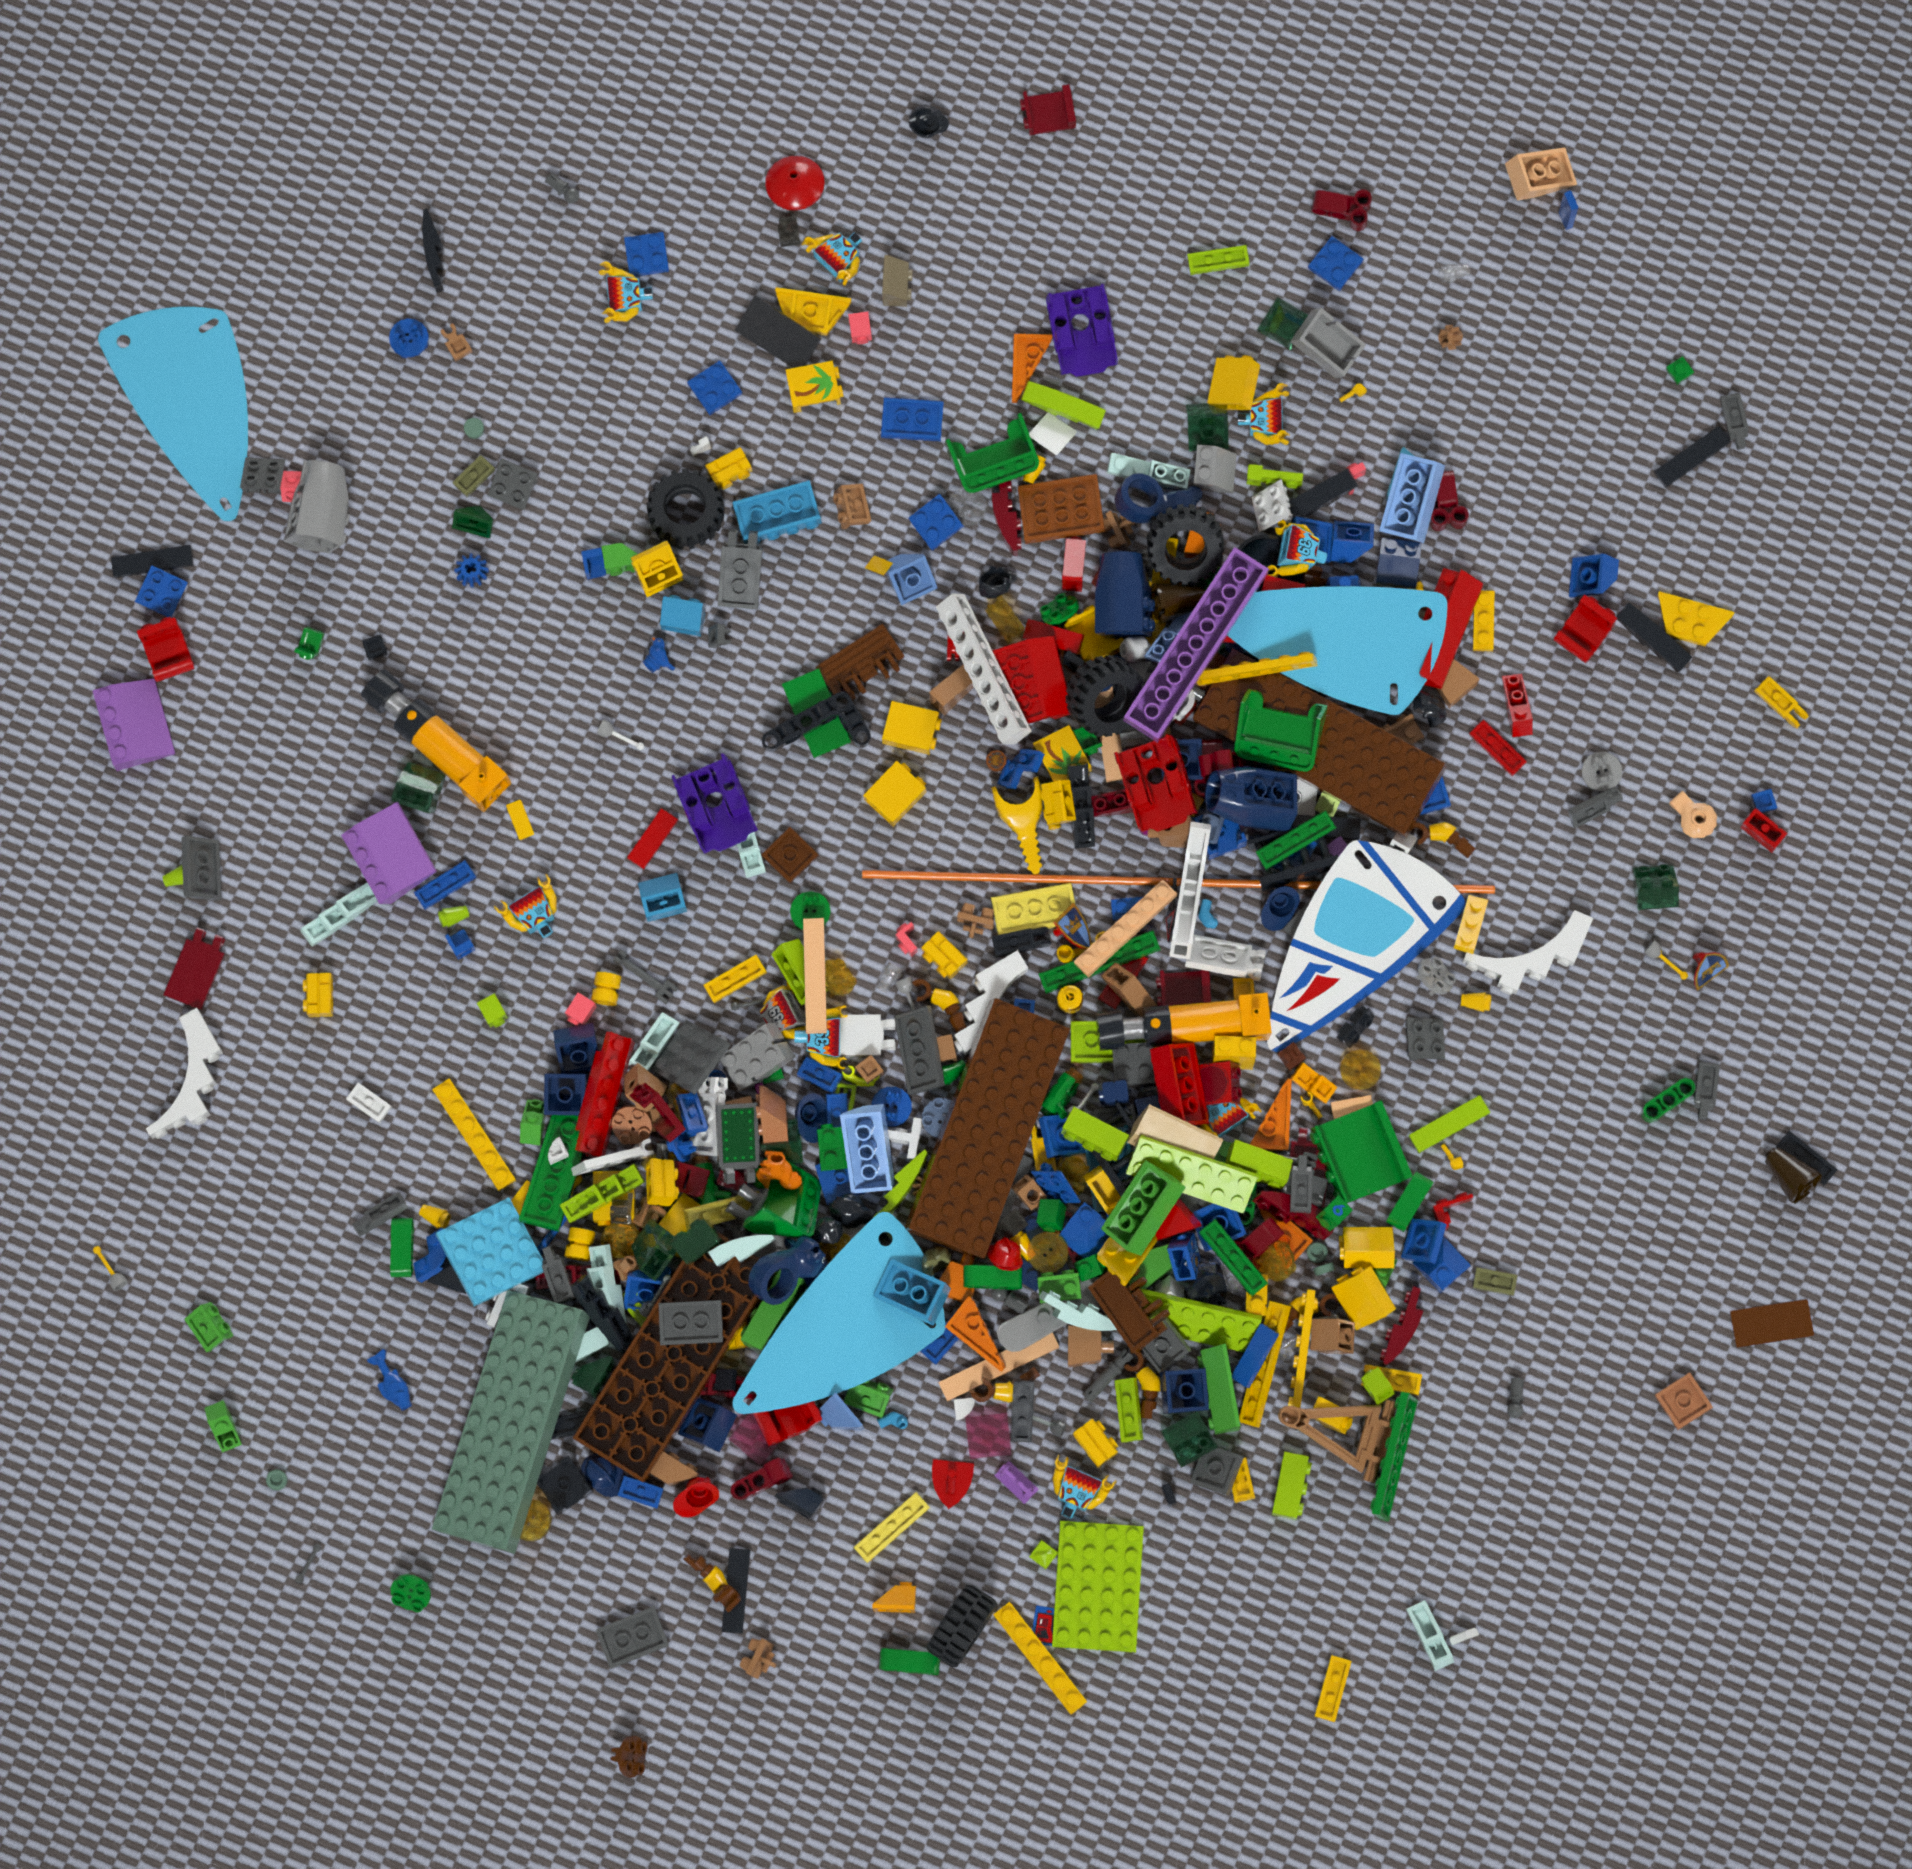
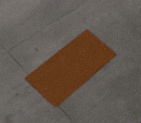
M1807 1299L1730 1311L1737 1348L1814 1336Z

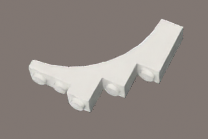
M1191 822L1170 957L1190 960L1211 830L1210 824Z
M1574 910L1568 923L1556 937L1530 953L1509 958H1491L1466 953L1462 963L1466 964L1465 967L1469 970L1485 972L1484 975L1488 978H1499L1497 987L1501 988L1500 991L1508 995L1516 994L1525 972L1529 974L1530 978L1540 981V979L1545 980L1553 959H1557V963L1563 966H1573L1593 918Z
M1018 950L975 975L976 982L974 984L980 993L984 992V994L965 1005L966 1011L963 1013L969 1023L973 1021V1024L954 1035L955 1041L953 1043L958 1052L962 1051L964 1055L970 1053L989 1001L993 998L1000 1000L1013 982L1028 972V966Z
M197 1008L179 1017L188 1044L186 1078L172 1106L159 1120L146 1128L149 1136L153 1139L155 1137L157 1139L162 1138L173 1127L176 1129L183 1126L187 1119L192 1125H201L210 1116L199 1094L209 1093L217 1083L205 1063L215 1062L223 1052Z

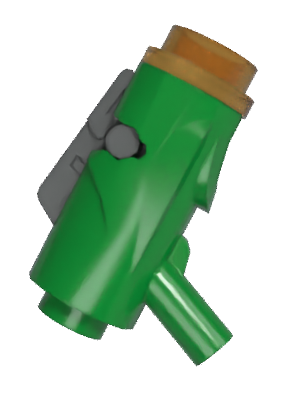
M1074 1068L1063 1072L1046 1093L1040 1112L1044 1116L1058 1114L1061 1119H1065L1067 1112L1064 1107L1076 1094L1084 1077Z
M708 1155L693 1157L691 1165L710 1170L703 1199L692 1196L697 1198V1203L705 1205L716 1202L718 1199L731 1198V1192L720 1191L718 1186L715 1185L714 1180L716 1177Z

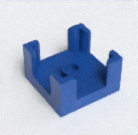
M1203 815L1194 818V822L1201 823ZM1227 819L1224 820L1217 844L1208 843L1206 855L1208 861L1247 845L1244 832H1241L1239 824Z

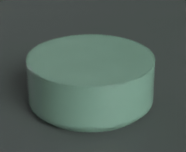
M478 418L468 419L464 424L465 434L471 439L480 438L484 433L482 421Z
M1313 1242L1308 1246L1307 1257L1311 1262L1321 1263L1326 1259L1328 1251L1323 1243Z
M1333 1262L1313 1268L1316 1276L1334 1271L1335 1269Z
M275 1469L268 1473L266 1483L270 1489L280 1491L286 1487L288 1478L283 1471Z

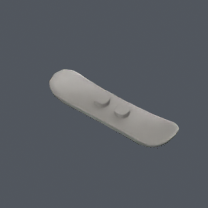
M1096 1276L1083 1282L1080 1280L1081 1299L1068 1301L1077 1306H1080L1081 1303L1088 1306L1091 1303L1098 1308L1101 1307L1088 1289L1100 1277ZM1042 1303L1003 1322L998 1327L996 1333L999 1342L1006 1350L1018 1352L1068 1323L1052 1315L1055 1307L1048 1303Z

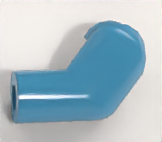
M1202 899L1198 917L1206 928L1214 929L1218 925V920L1210 913L1212 901Z
M891 1412L877 1419L881 1429L890 1424L900 1429H905L908 1426L907 1417L897 1412Z

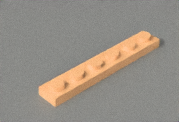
M1164 880L1160 881L1074 961V964L1089 978L1177 897V893Z

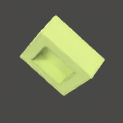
M1322 792L1314 810L1320 813L1326 810L1330 817H1334L1340 802Z

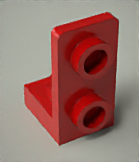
M1467 1192L1455 1195L1456 1199L1448 1201L1445 1198L1435 1202L1436 1205L1432 1208L1435 1220L1447 1224L1445 1231L1448 1230V1224L1451 1223L1448 1212H1444V1209L1472 1201L1474 1198L1473 1194L1467 1195Z

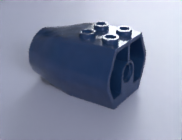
M1125 551L1103 553L1100 555V570L1095 589V633L1104 638L1115 639L1121 637L1125 639L1130 636L1152 637V631H1155V620L1152 619V611H1155V600L1152 599L1151 586L1146 574L1142 554Z
M1249 766L1216 770L1210 774L1206 784L1205 804L1210 812L1242 826L1282 832L1288 831L1298 814L1297 775L1286 771Z

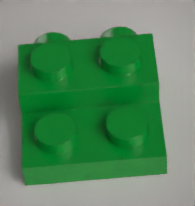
M833 1124L821 1125V1129L816 1130L821 1172L848 1169L842 1126L833 1128Z

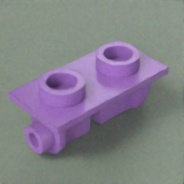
M1010 1461L1004 1464L994 1475L1024 1505L1039 1490Z

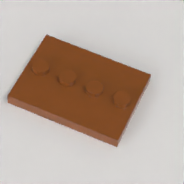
M1097 474L1018 486L1025 544L1105 532Z

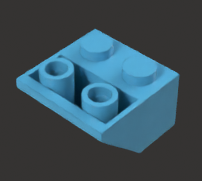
M676 595L663 596L660 620L661 630L701 637L706 615L703 603L693 598L682 600L681 597Z
M677 873L638 883L648 922L687 912Z

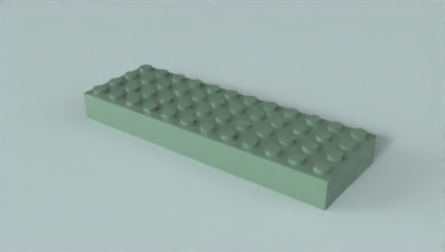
M507 1291L432 1530L515 1554L590 1318L585 1311L521 1293Z

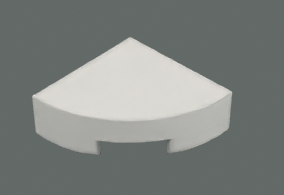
M706 436L698 441L699 445L691 447L690 452L693 457L711 449L710 442Z
M560 1137L556 1138L550 1146L548 1152L550 1165L569 1157Z
M954 1399L956 1421L964 1419L971 1413L975 1399Z
M1472 1628L1451 1636L1449 1639L1451 1644L1455 1645L1476 1637L1479 1633L1477 1628Z

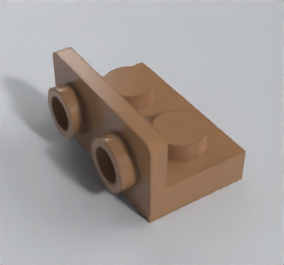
M863 484L841 485L834 491L833 501L837 506L838 521L841 523L842 529H847L851 525H863L871 522Z
M1404 714L1396 719L1395 724L1391 726L1387 724L1381 727V729L1407 743L1415 744L1424 738L1423 733L1414 721L1413 714L1408 716Z

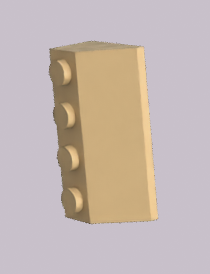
M1149 1104L1134 1122L1127 1143L1136 1147L1139 1136L1143 1135L1214 1159L1223 1139Z

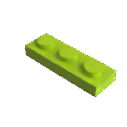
M1246 245L1187 254L1190 275L1248 267L1250 265Z
M1137 1378L1114 1380L1121 1442L1127 1443L1143 1440Z

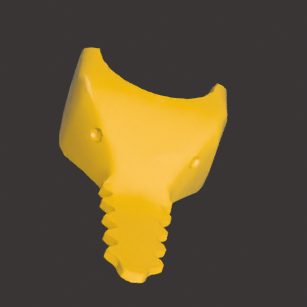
M1038 776L1033 777V795L1022 804H1009L1000 797L996 786L991 787L998 816L1018 835L1017 840L1021 841L1019 847L1024 849L1022 855L1026 856L1025 863L1029 864L1027 870H1030L1033 875L1039 874L1042 864L1039 863L1041 856L1037 854L1040 849L1036 847L1039 841L1035 839L1038 835L1035 830L1043 810V800L1040 795L1041 788Z

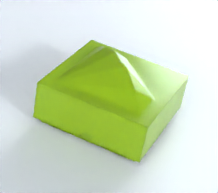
M1041 1540L1029 1558L1046 1570L1058 1552Z

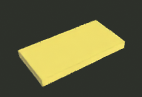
M1071 883L991 897L998 935L1030 928H1056L1053 922L1072 903L1075 904Z

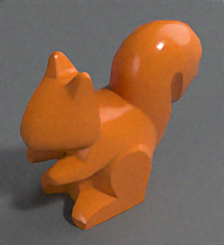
M765 1151L767 1160L760 1162V1166L763 1168H759L756 1172L757 1179L765 1188L768 1189L771 1180L775 1179L779 1180L780 1185L787 1190H794L800 1187L802 1184L801 1176L797 1172L792 1171V1166L786 1161L784 1154L776 1151Z

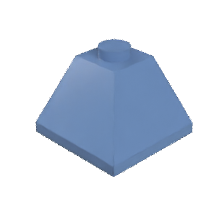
M899 554L887 560L893 564L887 570L886 575L901 605L938 589L924 554Z
M837 1393L833 1394L819 1409L822 1417L821 1423L825 1427L829 1425L832 1429L856 1431L864 1429L863 1424Z

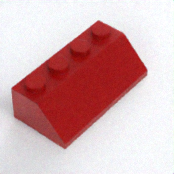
M1195 1043L1169 1044L1150 1049L1161 1110L1194 1126L1209 1124Z

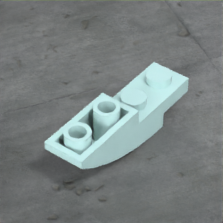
M1111 453L1106 473L1123 477L1124 480L1132 474L1142 473L1155 479L1163 488L1186 490L1190 469L1154 460L1148 462Z
M610 1244L589 1247L591 1268H587L588 1278L596 1292L603 1291L611 1309L618 1307L626 1323L621 1285L615 1284Z
M1051 1290L1049 1294L1042 1291L1039 1296L1041 1300L1055 1307L1052 1314L1054 1317L1068 1324L1097 1331L1117 1330L1108 1316L1098 1313L1100 1309L1091 1303L1088 1306L1082 1303L1080 1306H1077L1067 1301L1065 1304L1060 1301L1061 1296Z

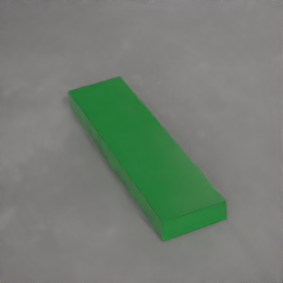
M1325 810L1255 853L1265 870L1333 831L1336 829V826Z
M1216 1219L1199 1231L1202 1238L1251 1297L1268 1284Z

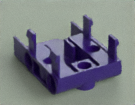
M1101 284V286L1055 294L1048 293L1046 305L1060 374L1071 373L1075 377L1103 373L1107 367L1118 365L1115 337L1105 285ZM1079 298L1082 302L1080 304H1073L1072 300ZM1102 313L1105 315V318L1098 320L1095 318V315ZM1076 315H1084L1088 318L1089 325L1085 330L1078 331L1073 328L1071 321ZM1062 320L1066 325L1059 327L1055 323Z
M724 753L721 754V760L678 779L674 775L671 776L687 819L704 854L712 850L719 852L746 841L749 834L758 830L731 760ZM734 786L732 790H728L729 787ZM717 792L722 794L723 800L718 807L712 808L707 806L706 799L711 793Z

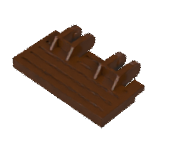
M881 624L817 665L815 669L819 668L825 684L833 695L842 692L841 688H843L853 701L856 697L849 688V683L853 681L859 692L864 694L867 691L858 679L859 677L863 683L878 675L874 668L877 666L884 678L887 679L890 677L889 672L884 668L882 662L888 660L892 669L897 673L900 671V668L892 656L897 661H900L905 656L885 626Z
M1139 1268L1137 1269V1271L1135 1272V1274L1132 1276L1131 1279H1133L1136 1275H1138V1273L1140 1272V1269H1139ZM1108 1271L1091 1284L1088 1289L1131 1351L1136 1354L1168 1329L1163 1321L1170 1315L1168 1309L1163 1310L1152 1319L1150 1315L1160 1308L1163 1302L1161 1299H1157L1143 1309L1150 1303L1140 1289L1146 1284L1147 1279L1143 1276L1130 1286L1128 1284L1123 1286L1120 1283L1121 1279L1116 1274L1112 1275Z

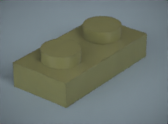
M480 455L452 483L468 498L495 471V468Z
M1476 1267L1472 1289L1514 1296L1518 1275Z

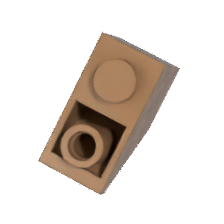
M671 1451L669 1454L663 1452L650 1472L652 1476L668 1486L688 1482L693 1478L700 1477L699 1473L696 1472L698 1468L688 1462L686 1465L679 1462L680 1457Z

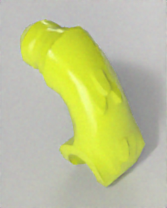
M848 1066L852 1072L850 1075H846L842 1071L845 1080L860 1087L874 1086L875 1082L880 1078L879 1075L867 1084L862 1077L855 1074L853 1066Z

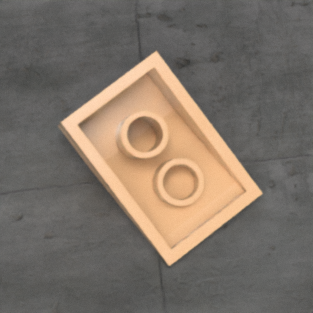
M1566 148L1517 154L1505 163L1517 200L1535 198L1577 185Z

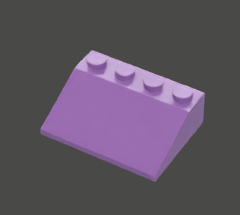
M154 678L113 684L92 690L112 764L117 771L175 755Z
M398 802L357 823L341 835L379 904H392L437 872Z

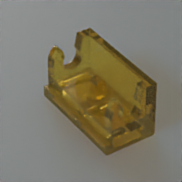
M1002 595L996 599L994 604L987 605L986 614L1007 644L1024 634V626Z

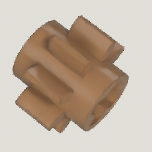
M1445 325V329L1439 330L1438 340L1442 348L1448 347V350H1454L1456 346L1462 345L1463 334L1459 327Z

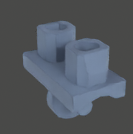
M1206 807L1201 823L1211 825L1209 844H1217L1225 818L1210 812Z

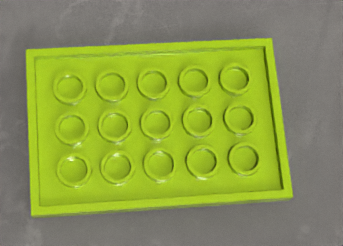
M1060 1521L1052 1647L1136 1653L1144 1526Z

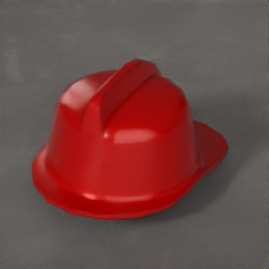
M1003 1237L994 1245H989L986 1255L994 1266L1005 1271H1014L1022 1267L1021 1250L1016 1242Z
M709 1477L693 1478L687 1483L686 1489L675 1497L673 1509L681 1517H694L718 1500L719 1490L711 1483Z

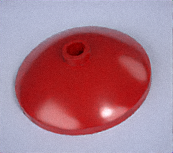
M788 156L771 166L766 175L765 187L769 198L777 206L786 210H802L812 206L819 200L824 191L825 180L821 168L813 160L803 156Z

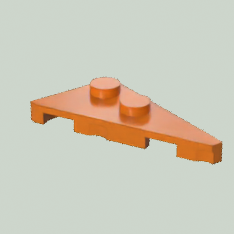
M1014 334L1012 403H1017L1027 382L1030 381L1049 347L1052 335Z
M1287 1079L1250 1145L1270 1151H1289L1292 1079Z
M1259 1208L1264 1221L1272 1217L1284 1232V1235L1274 1243V1246L1284 1269L1287 1271L1313 1240L1291 1221L1287 1224L1280 1222L1268 1211Z
M969 1295L946 1324L945 1328L1002 1372L1006 1366L973 1297Z

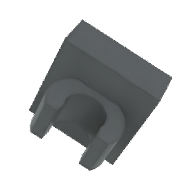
M717 623L708 628V648H717L731 643V640L725 639V635L731 633L730 629H725V624Z

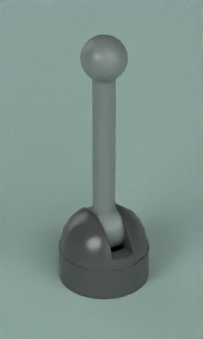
M670 1275L663 1277V1283L652 1301H646L640 1307L639 1312L643 1317L647 1318L666 1284L671 1280Z
M1033 1415V1420L1049 1426L1052 1434L1060 1438L1062 1437L1067 1422L1059 1419L1048 1422Z

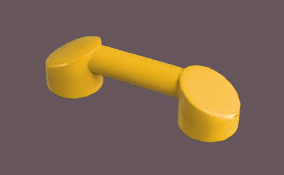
M1105 931L1099 932L1095 937V941L1099 939L1105 933ZM1062 945L1057 949V958L1063 963L1073 961L1075 957L1080 956L1085 949L1076 948L1072 950L1070 946Z

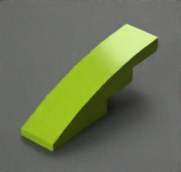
M1031 381L1027 382L1021 398L1022 401L1050 414L1063 416L1075 423L1081 422L1096 430L1100 428L1106 410L1084 400Z
M925 1149L894 1176L898 1184L884 1196L888 1204L877 1214L881 1212L892 1214L909 1194L929 1156Z
M633 1164L618 1174H613L602 1182L590 1186L562 1203L560 1207L569 1223H572L645 1183V1180L636 1164Z

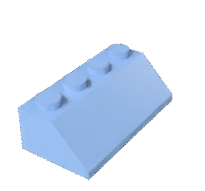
M1400 453L1380 532L1424 543L1445 465L1436 461Z
M884 1104L862 1106L840 1114L851 1194L892 1190L895 1178Z

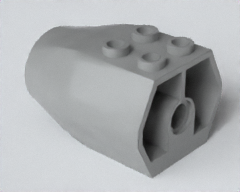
M321 460L303 462L300 481L290 505L284 542L301 549L331 553L344 544L346 539L344 529L349 522L350 515L347 514L349 498L345 469L343 467Z

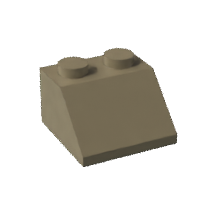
M884 255L883 306L907 307L908 300L912 299V288H908L909 281H913V269H909V262Z

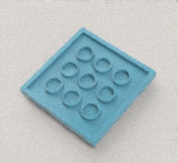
M510 1198L496 1203L435 1234L473 1306H477L544 1273L542 1269L543 1258L525 1225L519 1221L520 1216Z

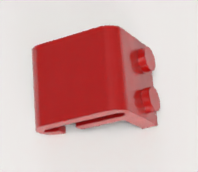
M1584 594L1577 608L1565 622L1563 628L1558 631L1553 641L1586 664L1614 628L1617 621L1616 614L1609 608L1604 609L1594 597H1587Z
M175 617L163 618L160 620V623L154 625L146 624L140 630H137L156 682L195 669L184 634Z
M814 1401L778 1410L753 1413L768 1446L800 1435L822 1421L821 1412L816 1407Z

